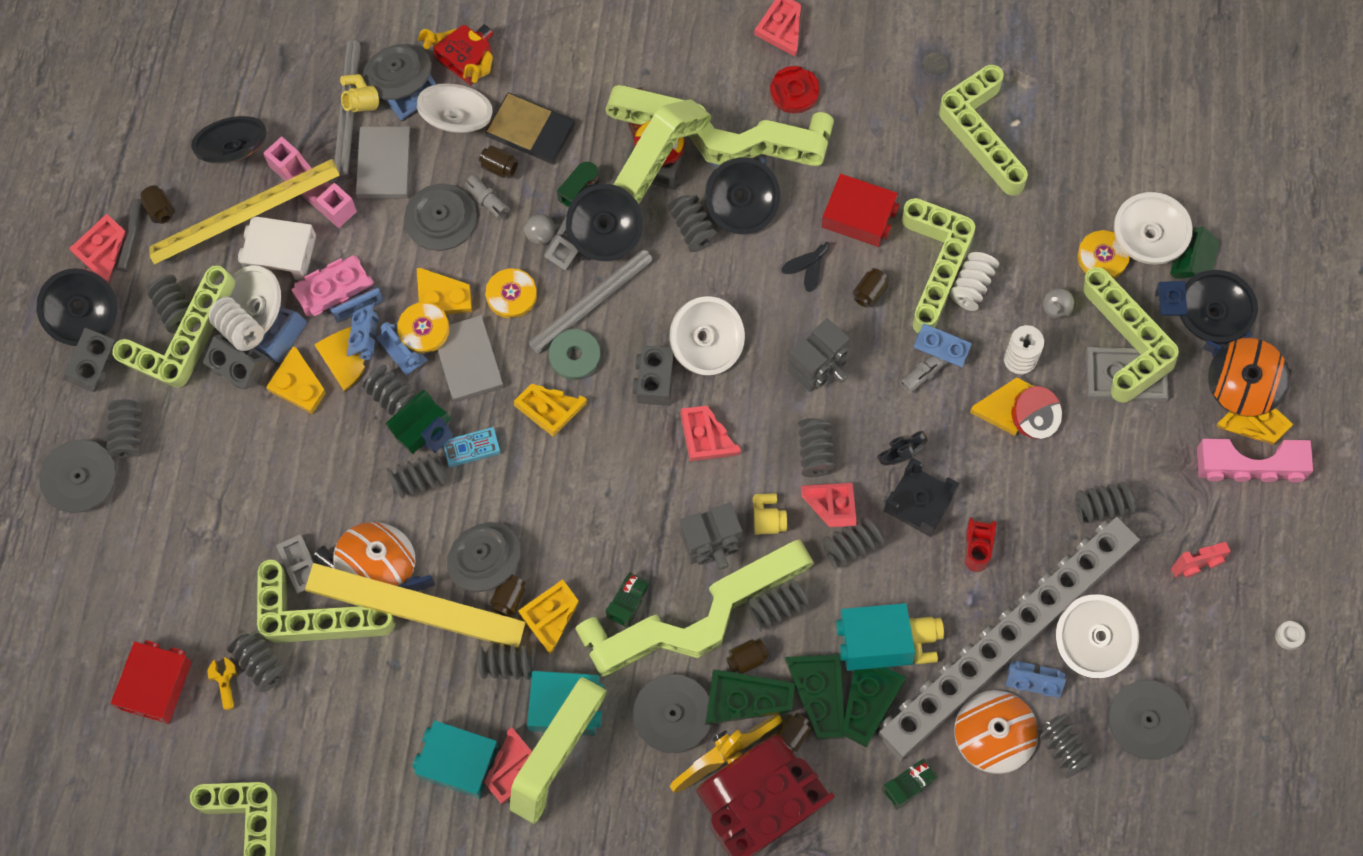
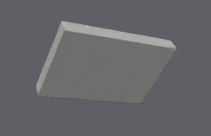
M410 126L360 127L356 185L357 198H408Z
M482 315L450 324L447 340L438 349V353L453 402L503 388L504 386Z
M1087 347V399L1115 400L1111 395L1114 375L1141 354L1135 348ZM1159 355L1161 358L1167 359V355ZM1140 369V370H1139V371H1140L1141 373H1143V374H1149V373H1150V372H1149L1148 370H1146V369ZM1168 375L1162 377L1132 400L1167 402ZM1127 384L1118 385L1120 388L1123 389L1130 388Z

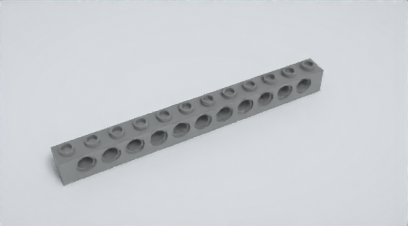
M1118 517L1114 518L1111 522L1105 520L1095 530L1098 533L1091 540L1086 537L1076 547L1078 552L1073 557L1069 554L1066 555L1057 564L1059 569L1053 575L1050 572L1046 573L1038 581L1040 586L1034 592L1030 589L1025 592L1018 600L1021 603L1014 610L1009 607L998 618L1001 621L994 628L989 625L979 635L981 640L977 644L969 643L959 653L961 658L955 664L952 661L948 662L939 671L941 676L935 682L932 679L928 680L919 689L921 694L915 700L910 697L899 707L902 712L895 718L890 715L880 724L879 728L881 731L878 734V738L900 762L1060 617L1072 602L1083 596L1136 547L1140 539ZM1099 543L1108 544L1111 552L1102 551L1099 548ZM1079 561H1088L1092 569H1083ZM1065 577L1070 579L1073 583V586H1063L1060 582V578ZM1040 596H1050L1054 604H1044ZM1021 614H1031L1034 622L1027 623L1023 621ZM1004 630L1011 631L1014 634L1015 640H1005L1001 632ZM984 648L993 650L995 658H985L981 650ZM970 666L975 670L976 675L967 677L962 673L961 668ZM950 684L955 688L956 693L954 695H946L942 691L941 686ZM924 702L932 703L936 708V712L932 714L925 713L922 710L921 704ZM905 720L912 721L915 724L916 730L906 732L902 729L901 723Z

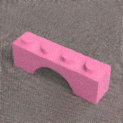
M282 136L263 153L269 167L285 181L312 169L300 152ZM325 182L300 194L337 228H340L357 212L352 198L335 183Z
M1202 439L1197 447L1199 478H1207L1208 481L1234 478L1237 482H1245L1251 479L1274 482L1278 479H1288L1289 482L1298 483L1303 482L1313 472L1311 440H1283L1277 448L1275 455L1263 460H1254L1241 455L1234 448L1230 439Z

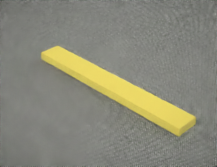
M330 159L151 245L149 252L152 262L154 264L159 263L340 176L336 163L333 159Z
M315 563L312 565L305 591L498 645L503 644L510 648L514 644L517 650L526 623Z

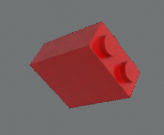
M840 173L823 214L821 228L879 247L882 239L887 240L892 226L888 224L890 218H896L900 207V204L896 203L898 193Z
M145 640L144 643L134 641L110 704L117 710L169 724L192 662L185 656L186 652L180 649L170 647L169 651L160 649L159 644L149 640Z

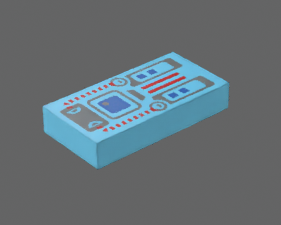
M494 427L450 438L444 444L449 467L501 454Z

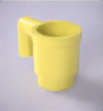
M360 74L341 76L340 82L343 86L356 85L357 87L350 88L342 93L341 103L344 110L361 112L375 111L378 108L379 96L377 90L373 86H367Z
M755 494L753 496L754 535L787 532L786 510H778V508L764 509V504H777V494Z
M932 616L909 618L915 648L913 662L915 664L938 662L937 652L923 653L922 644L934 643L936 640L944 639L942 619L933 618Z

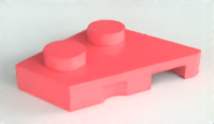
M775 0L755 28L754 35L795 57L798 47L801 4L794 0Z
M106 214L69 249L91 271L99 274L109 282L126 232Z
M708 406L681 409L680 416L690 461L737 456L741 453L738 444L735 445L726 434L727 430L721 423L716 421L715 415Z
M853 483L801 486L803 499L829 527L856 526Z
M1223 542L1201 548L1198 553L1193 555L1190 552H1185L1181 554L1171 570L1175 578L1182 575L1185 578H1189L1200 573V568L1209 565L1212 569L1225 563L1224 559L1231 551L1227 543Z
M512 727L508 730L503 746L498 751L494 760L495 763L484 781L485 785L502 806L510 800L512 784L532 753Z

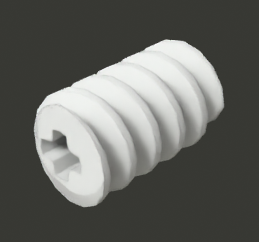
M971 252L968 254L962 271L959 272L958 279L950 291L951 299L966 310H978L979 306L977 303L982 302L983 297L981 294H986V286L991 284L989 277H994V269L999 267L998 260L981 252Z
M228 296L222 297L212 305L208 316L210 323L236 349L248 351L262 341L264 336L262 326L258 325L256 320L247 314L233 298Z
M1024 325L1014 330L1004 355V363L1008 370L1020 375L1027 374L1035 368L1044 347L1042 333L1033 326Z

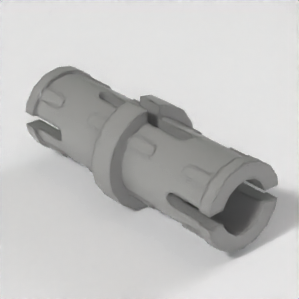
M476 175L468 178L471 185L466 182L465 188L478 199V203L482 207H487L498 220L506 217L507 214L503 210L509 213L510 208L496 196V191L488 188Z
M930 356L924 362L920 361L916 364V369L899 381L900 385L907 393L911 394L924 381H930L934 377L933 374L949 362L935 356Z

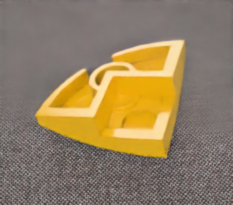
M351 327L336 332L314 344L344 392L360 379L365 370L364 360L360 358L359 354L347 356Z

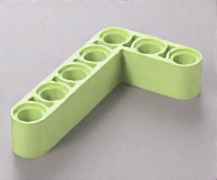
M988 65L943 95L939 116L1006 194L1015 196L1024 189L1028 177L1027 170L974 110L997 95L1001 88L1004 76L1002 69L996 65ZM987 79L994 80L995 82H988ZM967 92H972L975 95H968ZM948 105H952V106H955L956 108H955V109H951V108H948L947 106H948ZM963 123H968L971 127H966ZM983 141L986 142L987 145H981L978 142ZM999 159L1004 163H996L994 160ZM1010 178H1017L1019 182H1014Z
M692 99L667 104L659 108L613 185L628 191L639 204L678 138L701 132L710 122L711 115Z
M914 198L908 200L904 206L903 225L909 230L944 242L915 311L912 325L913 329L919 333L923 323L936 328L971 245L975 224L972 219ZM916 212L920 216L914 217L911 216L909 213ZM934 221H940V222H942L944 225H942V226H937V225H935L933 222H934ZM958 230H964V231H966L968 234H966V235H961V234H959L957 231H958ZM954 251L959 256H950L948 252ZM946 273L949 275V278H941L938 274ZM937 295L940 297V300H932L929 296ZM925 316L930 318L931 322L925 323L919 318Z
M212 266L206 271L165 355L130 340L123 339L116 342L113 347L114 358L127 367L176 388L184 386L188 382L214 329V326L209 321V311L217 300L226 296L230 297L235 286L233 276L221 266ZM224 275L223 282L216 285L217 278ZM208 299H213L212 305L204 309L205 302ZM197 322H201L200 329L193 332V326ZM189 345L188 353L181 355L183 347ZM132 348L131 356L125 359L126 351ZM155 358L153 367L147 369L148 362ZM178 368L176 377L170 379L171 371Z
M1094 267L1086 272L1083 287L1084 294L1141 354L1114 375L1111 395L1116 401L1124 403L1132 400L1175 368L1179 351L1177 345L1103 268ZM1092 282H1099L1101 285H1097V286H1096V285H1093V284H1091V283H1092ZM1108 300H1116L1118 303L1113 304L1108 302ZM1126 318H1133L1135 321H1134V322H1129V321H1127V320H1125V319H1126ZM1149 336L1153 338V340H1145L1142 337ZM1159 355H1168L1170 359H1163ZM1140 369H1146V370H1148L1150 373H1149V374H1143V373H1141L1139 370H1140ZM1127 384L1130 388L1123 389L1120 388L1118 385Z
M266 560L258 568L257 626L260 633L269 642L280 643L389 635L395 628L396 622L393 615L361 606L287 611V573L279 562L275 560ZM273 570L279 571L276 578L267 580L269 572ZM278 596V601L275 605L267 606L269 598ZM384 615L388 617L384 625H375V621L379 616ZM359 617L361 619L356 627H348V622L352 618ZM326 619L333 620L330 628L321 629L323 621ZM298 621H306L305 627L302 630L294 631V625ZM274 622L278 623V628L274 632L267 633L268 625Z
M584 677L579 679L516 776L511 787L510 811L533 824L539 820L547 804L549 785L603 702L607 693L606 689Z
M261 782L201 784L192 790L190 802L204 814L245 813L244 856H254L255 851L261 847L266 849L265 856H275L277 795L267 784ZM267 791L268 797L266 801L257 804L256 796L258 793ZM233 792H239V800L235 804L229 805V796ZM206 793H211V801L207 805L201 806V797ZM266 819V828L261 832H256L255 824L257 821Z

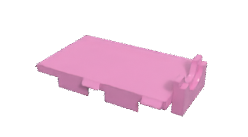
M351 256L343 261L340 258L328 264L321 272H319V269L304 277L305 280L295 283V288L291 290L305 315L311 316L312 314L316 316L324 310L373 286L374 282L370 276L367 277L357 256Z

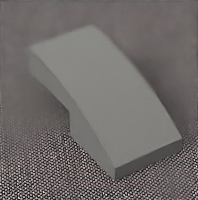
M566 217L544 254L545 258L563 270L567 269L578 252L568 237Z
M299 534L276 545L297 594L305 591L314 563L302 534Z

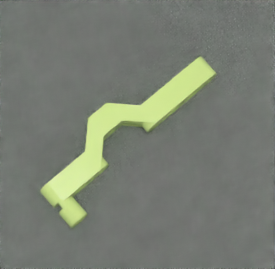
M618 85L612 88L605 110L612 118L642 125L651 120L662 106L685 100ZM815 113L812 116L808 130L763 120L758 123L757 127L741 134L715 129L709 122L701 132L688 136L707 162L718 165L737 157L754 158L760 154H765L802 164L819 166L824 161L834 119L827 113Z
M800 539L777 549L712 584L709 587V591L714 599L709 616L685 629L662 623L658 615L650 616L610 638L607 637L597 617L581 622L575 629L585 648H593L589 656L601 677L607 676L659 648L699 658L722 646L731 612L734 608L748 602L751 597L755 598L760 593H765L769 589L803 573L812 567L814 562Z

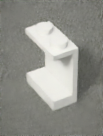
M252 217L250 225L245 227L244 248H240L238 254V261L242 267L256 265L264 268L290 271L295 280H305L304 277L307 275L316 239L312 225Z

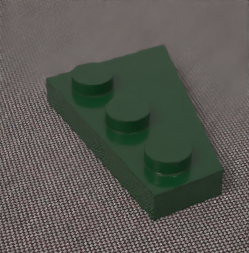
M840 655L785 657V662L816 739H845V736L842 735L844 707Z
M887 667L854 670L842 735L867 748L905 684L906 677Z
M713 669L705 725L790 713L793 705L795 683Z

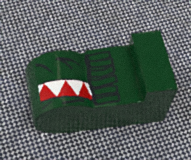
M592 162L579 164L557 190L558 201L569 208L573 199L581 191L590 186L597 185L599 183L597 166Z
M629 572L613 601L609 603L605 610L606 618L629 628L643 602L650 582Z
M922 759L896 778L884 784L882 791L896 810H898L921 793L938 776L926 760Z

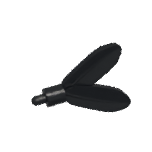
M830 243L820 244L814 252L801 255L786 262L782 267V273L794 274L806 269L804 286L807 292L813 291L819 280L821 259L828 252L827 248L830 246Z

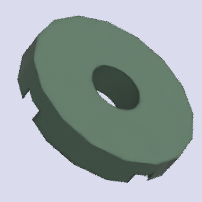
M570 329L560 333L553 339L549 347V361L552 369L560 377L568 380L584 379L596 371L600 363V347L597 340L590 333L581 329ZM572 350H579L582 353L581 357L577 360H571L567 355Z

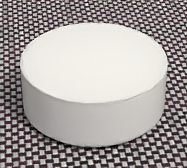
M1286 621L1277 628L1275 638L1282 648L1294 650L1304 642L1305 631L1299 623Z

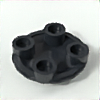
M918 431L908 439H904L903 436L893 439L889 443L891 448L877 456L880 464L884 466L895 465L911 459L928 442L927 436L924 431Z

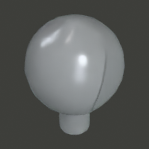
M536 214L527 220L523 230L526 237L532 243L543 245L553 239L561 224H555L545 214Z
M1064 288L1050 290L1043 299L1045 313L1051 318L1069 316L1074 309L1073 295Z

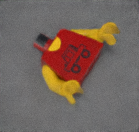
M483 24L476 32L466 25L441 33H433L428 29L420 31L417 41H424L423 47L425 49H429L432 45L436 60L470 86L473 83H477L479 78L488 75L491 71L493 56L488 40L494 34L487 25Z

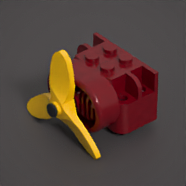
M779 714L764 720L743 733L739 729L732 735L726 734V730L712 739L716 747L699 758L670 785L673 793L680 792L707 774L717 770L726 762L728 763V765L705 780L696 791L712 816L710 819L711 831L728 856L755 855L835 798L832 792L828 794L818 779L819 776L816 772H813L809 764L804 759L795 757L779 734L768 737L742 755L741 751L783 721Z

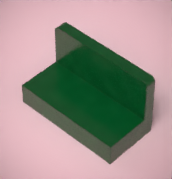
M1205 227L1192 228L1191 241L1183 254L1173 260L1170 275L1175 279L1189 278L1200 272L1213 270L1220 245L1219 240Z
M423 389L386 422V426L398 443L414 454L426 443L421 433L437 417H441L446 424L451 420V417ZM437 427L436 429H434L431 434V437H433L441 429V427Z

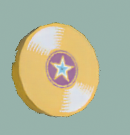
M1106 230L1094 231L1085 236L1077 254L1079 266L1085 274L1089 269L1099 267L1107 271L1113 279L1124 272L1130 258L1117 243L1114 232Z
M508 268L497 272L490 278L486 285L485 296L489 308L496 315L509 319L516 316L518 318L532 310L537 299V289L534 280L528 273L520 269Z
M419 302L409 306L401 314L397 325V333L401 342L410 351L418 354L438 350L446 342L450 331L449 321L445 312L437 305L429 302Z

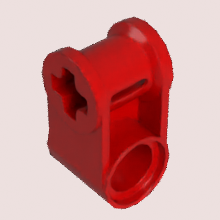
M969 517L966 531L965 564L971 571L981 572L987 568L992 556L996 521L992 520L991 523L974 521V518ZM972 553H981L985 559L976 560Z

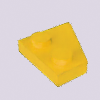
M417 268L419 302L435 304L446 315L472 312L469 284Z
M292 347L266 387L272 394L310 414H313L326 394L324 388L295 347Z
M1015 378L973 405L970 413L1016 436L1018 430L1013 423L1011 415L1012 407H1014L1015 403L1014 399L1023 389L1034 386L1019 378Z
M530 384L514 400V406L554 437L586 405L587 399L583 396H579V398L563 395V391L548 390L543 386Z
M1274 408L1272 411L1256 417H1243L1228 412L1216 426L1219 429L1274 445L1293 426V423Z
M562 579L518 610L548 654H551L579 604V600Z

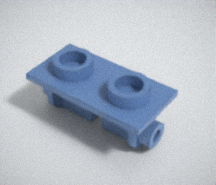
M373 304L353 313L348 340V357L357 353L361 359L370 360L374 355L375 340L371 337L376 336L379 317L373 311Z
M386 322L380 327L382 332L376 336V339L404 374L408 375L425 363L427 359L423 354L410 351L401 342L397 333V322L395 324Z
M923 323L913 348L962 368L972 343Z
M1017 660L1015 663L1010 662L1006 687L1060 698L1066 682L1065 673H1061L1060 669L1040 666L1038 674L1034 673L1035 665Z

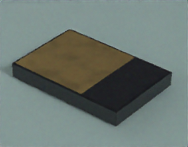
M508 92L485 134L486 137L554 164L575 125V120Z

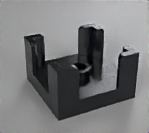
M911 458L898 486L889 495L885 503L884 512L931 537L954 498L959 483L947 477L945 483L922 471L923 463Z

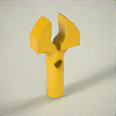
M224 657L226 670L223 676L218 673V664L215 660L212 661L207 672L210 681L216 680L219 683L223 709L231 710L234 708L230 680L233 676L238 675L237 667Z

